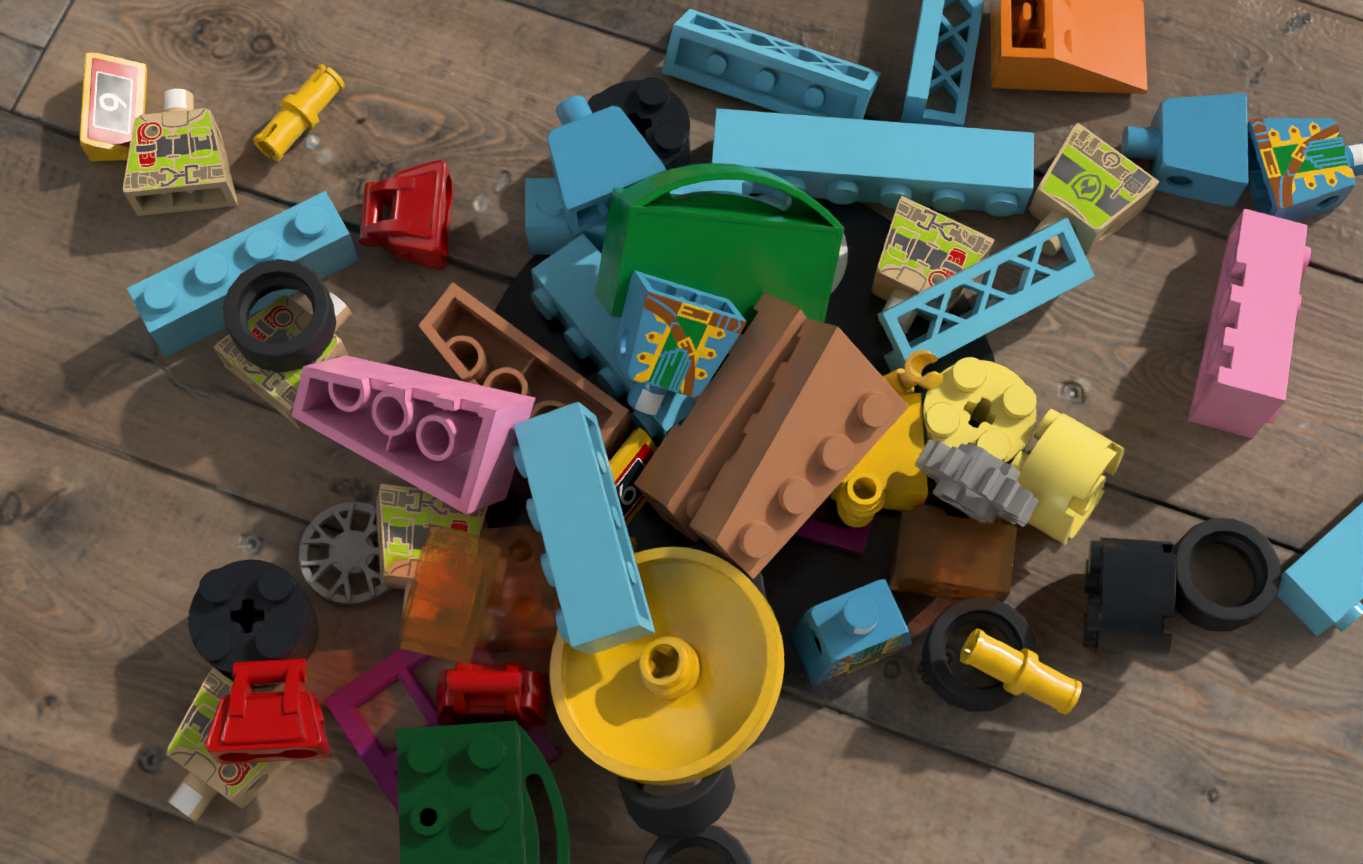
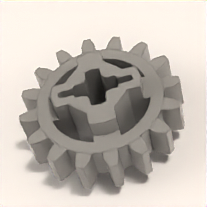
M928 439L915 462V467L922 470L921 473L934 479L935 483H937L933 491L935 496L982 523L987 521L992 524L995 517H1002L1011 524H1018L1024 527L1039 503V500L1033 497L1034 494L1020 487V483L1017 482L1021 474L1019 470L988 453L984 448L970 442L967 445L961 443L958 448L954 446L950 448L941 441L937 440L935 442Z

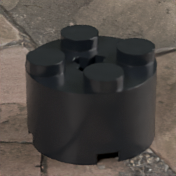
M651 77L644 80L621 82L612 85L601 93L593 95L589 99L588 105L592 113L610 106L620 107L661 160L666 171L690 164L689 115L681 99L669 90L668 85L663 80Z
M1101 537L1100 541L1090 540L1089 556L1085 562L1084 593L1095 595L1088 596L1087 613H1084L1083 647L1094 648L1096 653L1168 657L1172 634H1164V622L1168 623L1170 617H1174L1176 559L1175 553H1171L1173 542Z
M240 560L219 569L210 570L200 580L199 588L192 599L189 609V633L195 648L213 668L232 681L234 662L303 658L307 661L316 646L318 621L309 599L288 571L267 561ZM261 616L264 621L255 622L252 632L248 633L245 630L246 626L251 624L255 617ZM278 684L253 685V687L267 688Z

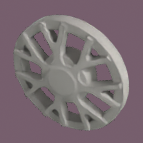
M361 502L338 504L321 512L306 528L299 546L300 568L310 588L326 601L341 606H361L378 600L392 589L381 586V584L374 588L372 583L374 579L380 581V574L371 570L375 558L379 557V548H374L373 542L370 539L378 533L377 525H374L377 519L375 506ZM354 513L370 516L364 532L351 530ZM348 514L346 519L341 517V515ZM336 518L344 532L331 539L321 527ZM316 533L321 536L318 539H313ZM310 545L328 546L329 558L309 561ZM333 566L341 576L331 590H328L318 580ZM319 567L318 571L313 575L310 568ZM365 574L369 591L363 594L351 595L349 578H356ZM341 587H345L346 595L337 594Z

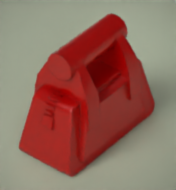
M438 159L401 170L392 178L379 182L365 183L358 242L366 247L380 246L389 249L398 258L437 270L445 269L448 260L454 183L446 162ZM384 205L391 207L390 220L382 221Z
M306 659L234 662L231 694L225 695L220 699L205 742L206 750L219 764L315 760L328 757L330 748L323 725L326 722L321 707L317 702V697L305 689L304 682L307 681L308 675ZM285 683L284 692L254 693L253 685Z
M456 661L455 669H445L439 672V681L436 689V721L440 724L453 725L517 721L520 726H544L547 722L548 674L526 668L523 663L472 664L471 662Z

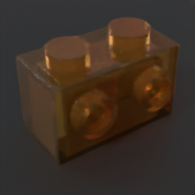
M916 505L912 507V510L902 509L896 524L888 587L890 590L954 600H963L967 597H990L1004 602L1011 589L1017 526L1002 524V519L995 517L991 524L987 521L985 523L979 522L969 516L968 519L947 516L944 509L931 505Z
M430 523L427 524L398 631L400 649L470 665L474 648L483 649L485 647L491 626V615L484 613L490 591L499 593L507 567V559L499 557L501 549L495 539Z
M533 525L480 529L485 642L492 653L552 649L558 630L555 612L561 608L557 597L556 587L549 585L542 569L541 555L547 552L542 532H537Z

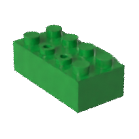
M725 163L695 164L670 169L650 176L627 189L613 187L595 295L612 317H622L630 279L635 270L729 299L746 320L744 328H748L758 312L753 308L764 292L800 308L808 319L824 323L845 228L811 196L775 174L753 167ZM745 180L773 187L787 194L788 201L785 205H775L753 196L730 191H700L682 195L671 194L670 192L683 186L704 181Z

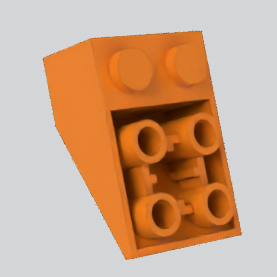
M990 0L991 88L1146 94L1147 71L1143 1Z

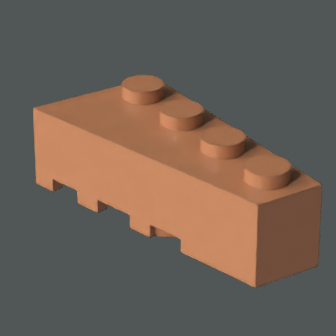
M454 282L451 283L418 325L461 381L535 397L529 419L580 402L597 417L608 460L635 426L627 408Z
M766 292L763 293L753 308L758 312L744 334L739 335L712 381L707 384L703 392L693 397L696 401L682 425L677 423L673 425L634 482V485L658 515L695 543L701 537L689 524L725 461H732L746 436L742 432L751 415L760 412L775 385L771 380L782 361H789L800 341L797 335L807 319L800 308Z
M806 319L797 335L800 341L789 361H782L771 380L775 385L760 412L751 415L742 431L746 436L732 461H725L689 524L723 560L729 562L752 579L760 573L909 407L838 326Z

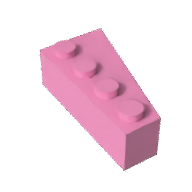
M1243 209L1230 229L1188 418L1189 422L1253 438L1266 422L1273 423L1276 419L1280 406L1286 400L1295 322L1301 305V295L1299 294L1300 282L1307 269L1311 255V248L1305 246L1308 225Z
M346 355L303 366L291 417L467 515L506 499L516 466L513 446L519 444L514 424L530 418L535 397Z

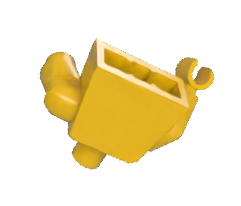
M917 350L910 354L905 363V370L899 368L883 376L909 407L830 494V498L837 501L840 518L848 526L863 527L873 519L875 513L882 508L905 512H920L928 495L927 475L921 473L922 470L915 467V462L925 446L921 393L913 392L916 385L923 389L934 390L940 387L943 381V376L936 371L921 377L923 368L938 360V357L927 350Z

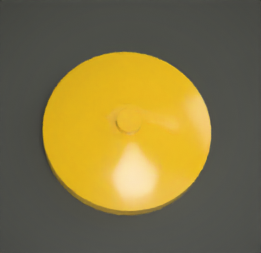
M661 547L634 554L655 634L589 655L571 648V644L565 643L559 630H557L550 659V686L553 703L560 722L574 744L592 761L613 774L634 782L658 786L678 785L702 779L720 771L741 756L755 742L768 723L779 698L784 674V648L778 622L767 600L750 579L732 564L713 554L685 547Z

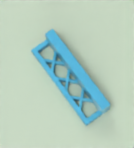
M922 0L901 122L953 127L964 126L984 0H959L971 16L970 19L955 28L948 22L942 12L943 8L957 0ZM939 30H941V32L943 33V35L940 37H938ZM968 33L967 40L965 42L961 36ZM951 43L963 57V62L946 72L935 59V53ZM933 73L936 79L931 81V76ZM960 77L959 87L953 81ZM944 87L956 102L955 112L948 113L925 109L928 95Z
M689 9L673 25L661 72L783 114L861 120L864 118L869 99L877 88L881 72Z
M1068 217L1050 224L877 314L894 349L884 355L890 371L892 372L899 368L905 370L907 358L917 350H927L939 359L1095 277ZM1057 235L1069 261L1061 262L1052 268L1037 264L1043 243ZM1029 250L1027 260L1017 257L1018 255ZM1004 262L1023 268L1019 285L1006 292L991 288L997 268ZM984 273L981 284L972 281L973 278ZM961 286L978 292L972 310L960 316L945 312L952 289ZM938 297L935 308L924 305ZM912 310L931 316L927 333L908 343L897 318Z

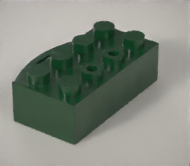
M517 721L396 729L400 864H540L538 824L533 804L525 785L526 780L532 775H537L542 779L550 799L557 836V864H571L569 823L562 795L553 773L540 750Z

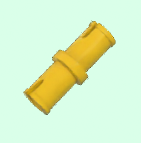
M319 64L313 74L294 95L287 94L279 104L281 110L254 137L253 141L257 148L268 158L272 157L274 161H280L286 151L305 130L312 131L319 123L318 115L335 95L345 87L342 78L330 67L326 69L324 64Z
M976 628L971 632L961 650L960 662L971 665L1003 682L1005 691L1015 696L1024 693L1056 709L1057 712L1063 715H1067L1074 708L1082 690V683L1074 678L1071 679L1039 662L1038 655L1027 648L1018 651L986 635L980 629Z

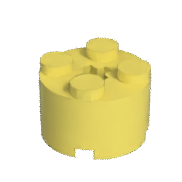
M973 357L958 360L955 365L940 373L943 376L941 386L934 390H928L922 405L924 444L926 445L928 439H931L935 442L937 440L941 441L950 448L952 446L958 448L961 443L967 445L970 442L984 448L988 453L1003 462L1011 464L1021 450L1025 451L1035 430L1037 400L1034 391L1008 368L994 362L979 360ZM974 420L979 422L980 425L978 428L972 427L969 422Z
M1050 409L1035 432L1034 438L1039 441L1030 455L1021 450L1010 465L1021 473L1017 479L1020 487L1034 494L1033 497L1039 500L1027 523L1066 545L1068 538L1073 539L1080 531L1105 491L1102 488L1106 477L1102 474L1105 471L1114 476L1125 449L1070 416Z

